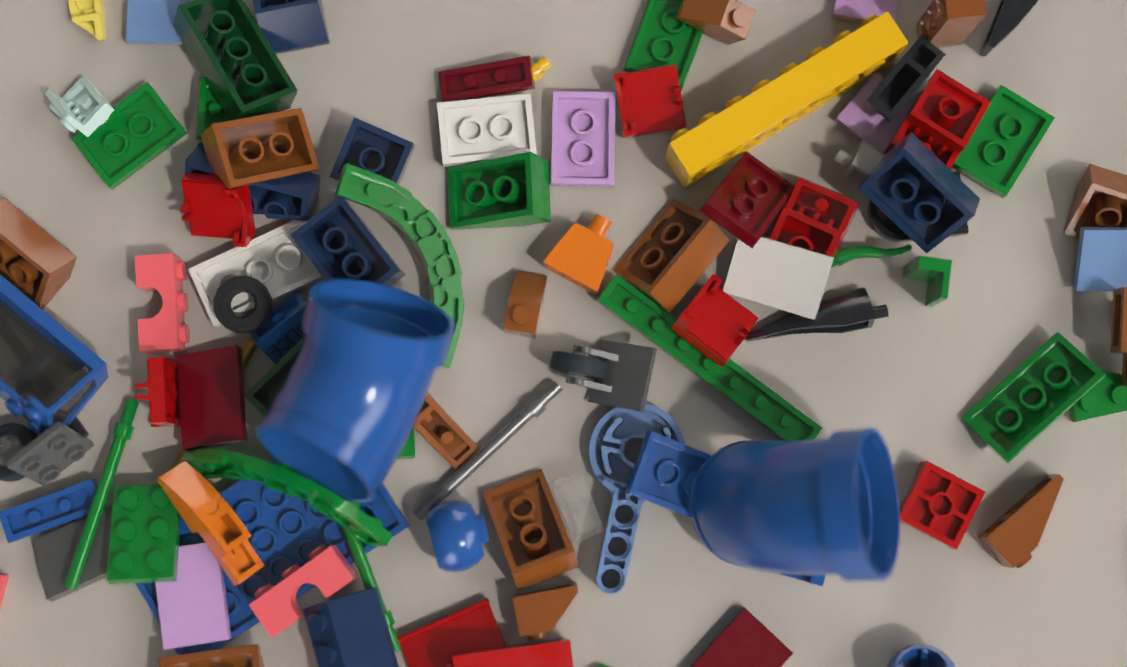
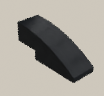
M921 35L865 103L890 122L946 54Z

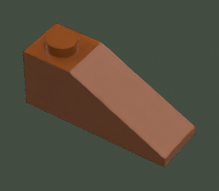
M427 392L413 426L457 469L479 447Z
M1049 474L978 536L1003 567L1014 568L1016 566L1020 568L1032 558L1030 553L1038 547L1064 479L1060 474Z

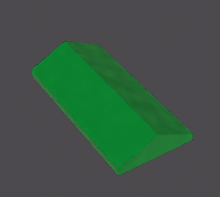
M1056 332L961 418L991 450L1005 462L1009 463L1105 378L1106 374L1065 337Z

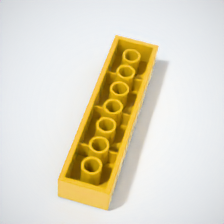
M887 11L879 17L876 13L872 14L859 24L861 28L852 33L846 30L835 37L833 45L826 49L822 46L814 49L806 55L807 60L797 66L793 62L779 72L780 77L771 82L768 79L759 82L752 88L753 93L745 98H742L741 95L736 96L725 104L726 109L716 115L712 111L699 119V125L688 131L687 128H684L675 133L670 138L672 142L668 145L665 159L683 188H688L744 154L745 151H749L863 82L876 71L879 72L894 63L909 43L889 12Z

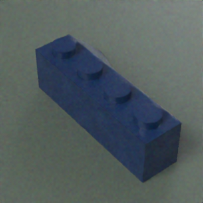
M199 142L185 160V174L217 175L209 165L203 142ZM306 172L249 184L253 214H262L270 219L306 221L319 199L321 175Z

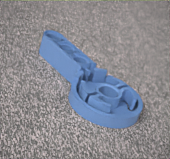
M645 403L644 412L618 407L610 410L597 423L590 438L589 460L592 470L600 483L611 494V505L596 571L597 585L607 594L618 593L625 585L640 510L645 501L625 493L635 463L629 461L625 455L627 442L634 438L644 440L646 432L652 431L660 435L663 432L665 437L685 444L682 432L675 420L664 410ZM624 420V422L616 429L612 437V433L615 430V428ZM599 451H601V458H602V462H603V464H604V470H603V466H602V463H601V460H600ZM625 504L631 507L633 517L628 523L622 524L616 520L615 510L620 505ZM614 537H622L626 541V550L621 555H613L608 550V543ZM608 569H614L620 575V580L614 587H607L601 581L603 572Z

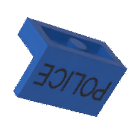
M298 290L272 310L268 321L260 329L250 333L257 346L275 364L306 335L302 327V321L307 301Z

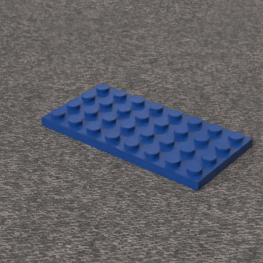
M276 458L270 461V463L275 465L279 462ZM250 479L249 482L240 480L221 492L220 495L230 505L252 535L247 540L265 566L236 586L233 585L223 570L231 639L174 648L177 654L217 650L258 624L260 621L249 606L250 603L256 600L254 593L268 583H271L274 587L284 579L281 576L283 572L296 563L301 568L311 560L308 555L321 545L325 544L327 548L337 545L349 564L355 562L342 526L310 507L311 503L307 500H302L295 496H287L267 488L264 483ZM384 483L378 486L377 492L370 502L359 503L361 506L360 510L367 515L383 522L382 527L393 534L392 537L410 526ZM181 518L179 546L205 543L199 532L192 533L183 518ZM362 542L366 554L378 547L367 546ZM155 582L135 583L160 624ZM304 583L299 588L296 599L316 587V585Z

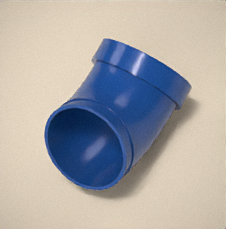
M324 280L314 284L310 290L302 321V327L306 335L301 350L287 381L268 410L267 417L256 428V435L272 456L279 462L292 467L295 473L325 487L343 499L367 503L374 498L378 486L383 483L402 450L423 405L435 369L445 363L455 324L451 317L441 308L410 292L364 280Z
M874 428L834 431L827 439L791 441L744 440L734 442L716 451L704 463L695 479L691 495V513L695 529L707 549L727 563L772 573L839 575L847 582L885 581L891 576L895 568L900 540L898 488L888 447L881 434Z

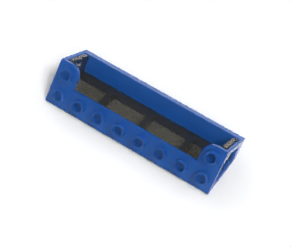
M0 275V397L5 401V407L14 416L19 417L22 415L29 421L28 426L38 436L57 421L68 427L108 379L107 365L88 347Z

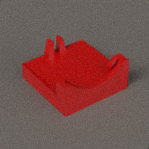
M676 64L630 73L621 72L614 74L625 139L687 127Z
M186 173L181 179L184 201L179 210L180 212H185L181 220L189 221L191 236L233 239L234 246L247 247L256 234L249 185L228 189L218 175Z
M712 274L674 323L671 330L720 367H723L759 318L721 290L719 286L723 281Z
M150 357L147 360L148 381L134 385L135 389L148 388V394L135 395V398L149 401L151 427L181 426L177 361L166 357Z
M921 461L917 467L911 487L899 506L900 523L918 530L951 549L957 550L985 491L929 461Z

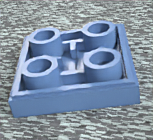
M128 0L126 42L128 44L185 45L173 23L178 5L192 0Z
M1081 227L1073 288L1076 291H1113V289L1127 287V227Z

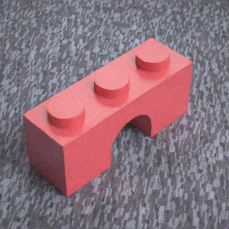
M174 253L135 256L136 288L145 292L158 291L163 301L162 308L156 316L148 319H138L139 351L146 354L185 352L186 343L190 341L189 326L185 324L184 312L188 311L189 306L187 294L183 293V280L187 278L185 262Z
M325 544L321 545L308 555L311 560L301 568L296 563L281 574L284 579L274 587L271 583H268L254 593L256 600L250 603L249 606L271 638L304 616L296 601L297 592L304 583L316 585L323 595L328 598L358 577L337 545H332L329 548Z

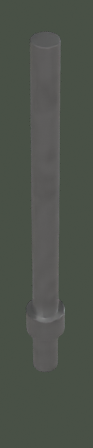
M553 381L536 398L532 396L524 404L526 407L413 511L415 516L422 521L432 508L445 500L534 416L538 418L546 410L544 407L562 391V388Z

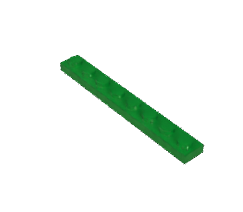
M617 274L597 299L600 304L782 440L815 439L822 430L820 425L730 358L723 367H720L671 330L677 321L675 317Z

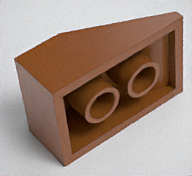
M542 469L482 492L518 590L579 567L574 548Z

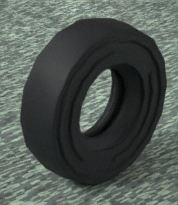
M235 276L226 280L217 289L213 299L214 313L218 321L226 329L236 333H251L260 329L268 321L272 312V297L268 288L258 279L249 276ZM239 293H249L255 300L254 310L245 317L235 315L231 309L232 299Z

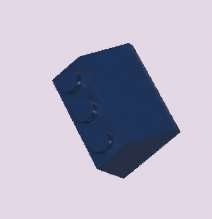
M912 132L893 147L858 186V189L926 254L974 217L980 198Z
M338 197L291 234L292 238L325 280L356 279L392 286L406 275L346 199Z
M377 587L327 600L303 609L318 667H399Z

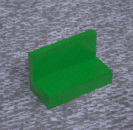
M919 255L904 265L903 278L928 281L925 306L932 307L948 299L952 260Z

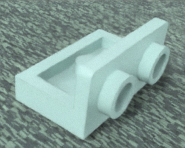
M84 76L62 98L49 88L44 92L51 101L48 105L49 108L61 117L59 119L60 122L73 133L78 129L87 137L100 125H103L114 111V108L98 89Z

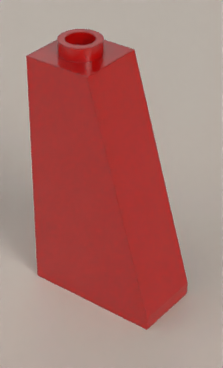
M566 638L449 653L450 662L444 663V667H573L571 642Z

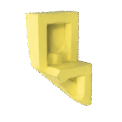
M68 0L71 20L91 33L99 41H105L106 29L103 1Z

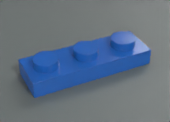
M95 479L86 480L1 511L0 519L8 543H14L87 516L97 489Z

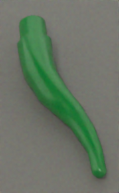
M908 244L900 248L887 249L869 245H850L838 249L831 268L860 258H887L900 255L911 250L912 245Z

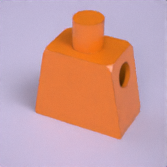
M595 214L588 228L575 222L543 262L544 268L597 295L614 248V243L604 238L612 222L598 214Z

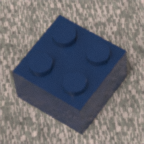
M354 117L329 177L339 181L343 166L348 163L400 184L414 151L415 144Z

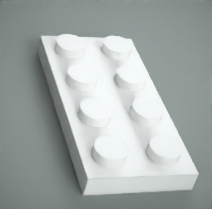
M308 220L289 222L252 239L247 247H235L188 269L214 327L217 328L222 324L214 313L213 299L217 289L230 278L249 276L258 279L268 288L272 302L323 279V276L291 236L293 232ZM246 292L237 294L231 302L233 313L239 317L253 311L255 307L253 296Z

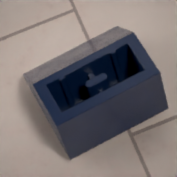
M253 0L259 27L276 54L330 44L322 0Z

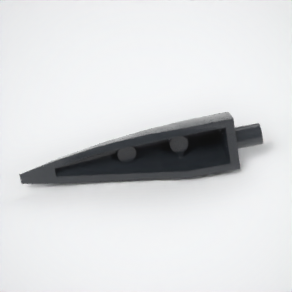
M865 287L821 299L818 313L814 320L789 312L746 336L745 339L746 342L794 334H842L871 328L875 319L888 317L889 313L886 304L872 307Z

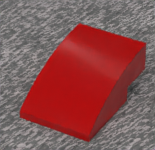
M936 69L895 132L884 153L887 154L912 132L951 170L991 102Z
M799 177L787 205L781 211L770 239L835 257L861 202L808 179Z

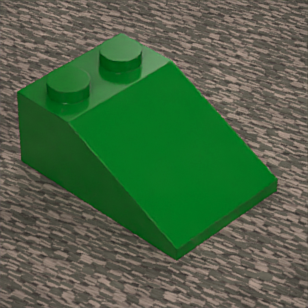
M525 152L448 168L450 229L519 227L551 222L548 160L532 152Z

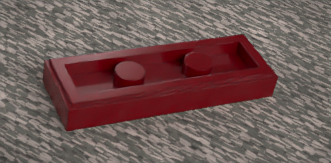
M529 55L439 71L442 102L479 99L535 89L532 59Z

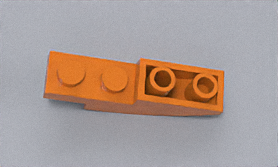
M183 461L157 478V481L191 532H199L234 586L240 584L265 566L247 540L252 535L218 491L190 464Z

